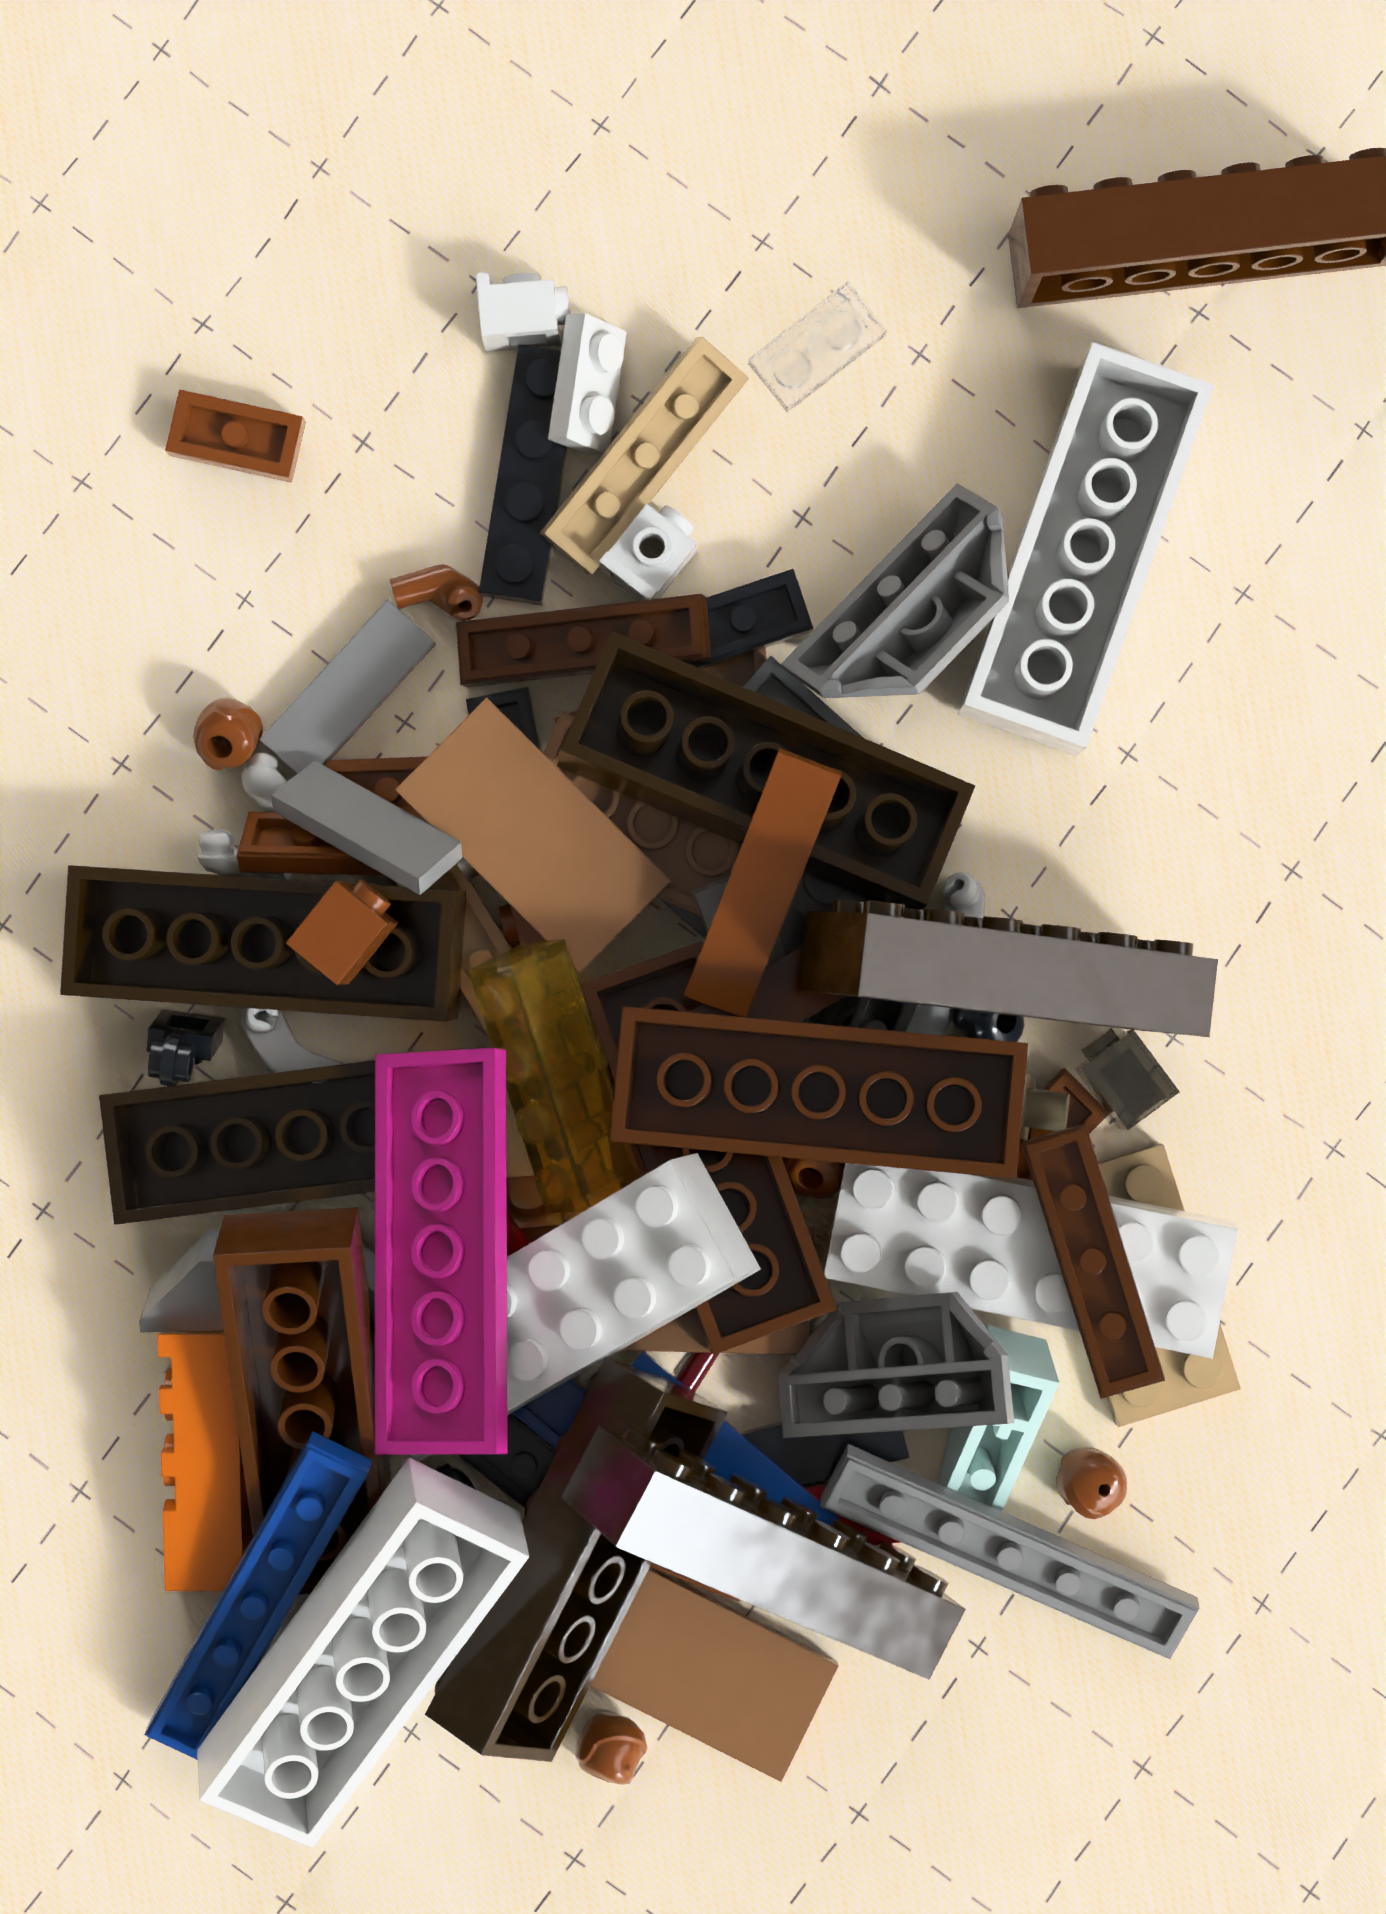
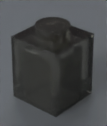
M1112 1028L1107 1029L1080 1050L1086 1057V1060L1074 1068L1097 1101L1110 1113L1109 1117L1119 1130H1130L1180 1093L1134 1030L1124 1031L1117 1036Z

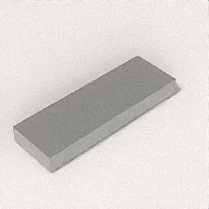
M387 599L264 733L260 740L297 774L314 760L326 766V760H331L436 646L435 641Z
M315 760L271 795L273 812L419 895L462 859L460 841Z

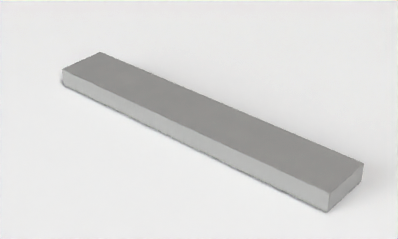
M850 1444L845 1448L821 1495L820 1507L1168 1659H1171L1200 1609L1198 1597Z

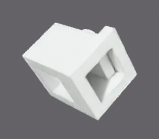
M489 272L476 273L480 329L485 352L518 349L519 344L533 347L560 345L559 325H565L566 315L570 314L567 286L554 287L553 279L541 280V275L530 272L510 274L503 278L504 283L491 284Z
M646 504L609 552L606 551L599 560L601 573L637 601L659 599L697 553V543L689 537L695 528L684 516L668 505H665L658 513ZM648 538H656L663 543L665 548L659 557L647 558L640 552L642 542Z

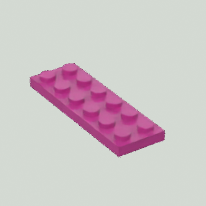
M481 1048L375 1054V1455L507 1454L506 1050Z

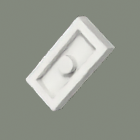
M586 313L566 315L548 440L590 456L602 455L610 446L627 331Z

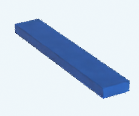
M312 1431L152 1715L146 1728L145 1736L198 1760V1748L260 1663L368 1475L372 1463L371 1459Z

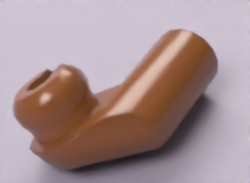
M445 564L435 565L389 579L398 609L430 601L456 619L466 621L475 618L482 608L483 594L479 593V586L470 578Z

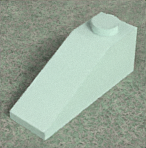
M986 1325L988 1331L1008 1354L1014 1423L951 1427L937 1483L1002 1511L1058 1388L1059 1379L1046 1339Z

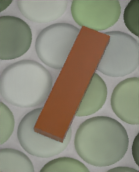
M779 748L684 996L738 1017L747 1016L841 778V771Z

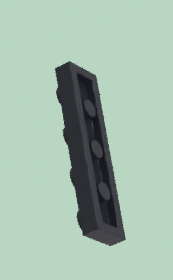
M518 345L479 586V593L483 594V597L543 605L552 544L539 533L558 510L568 449L564 445L548 440L561 355L559 350Z

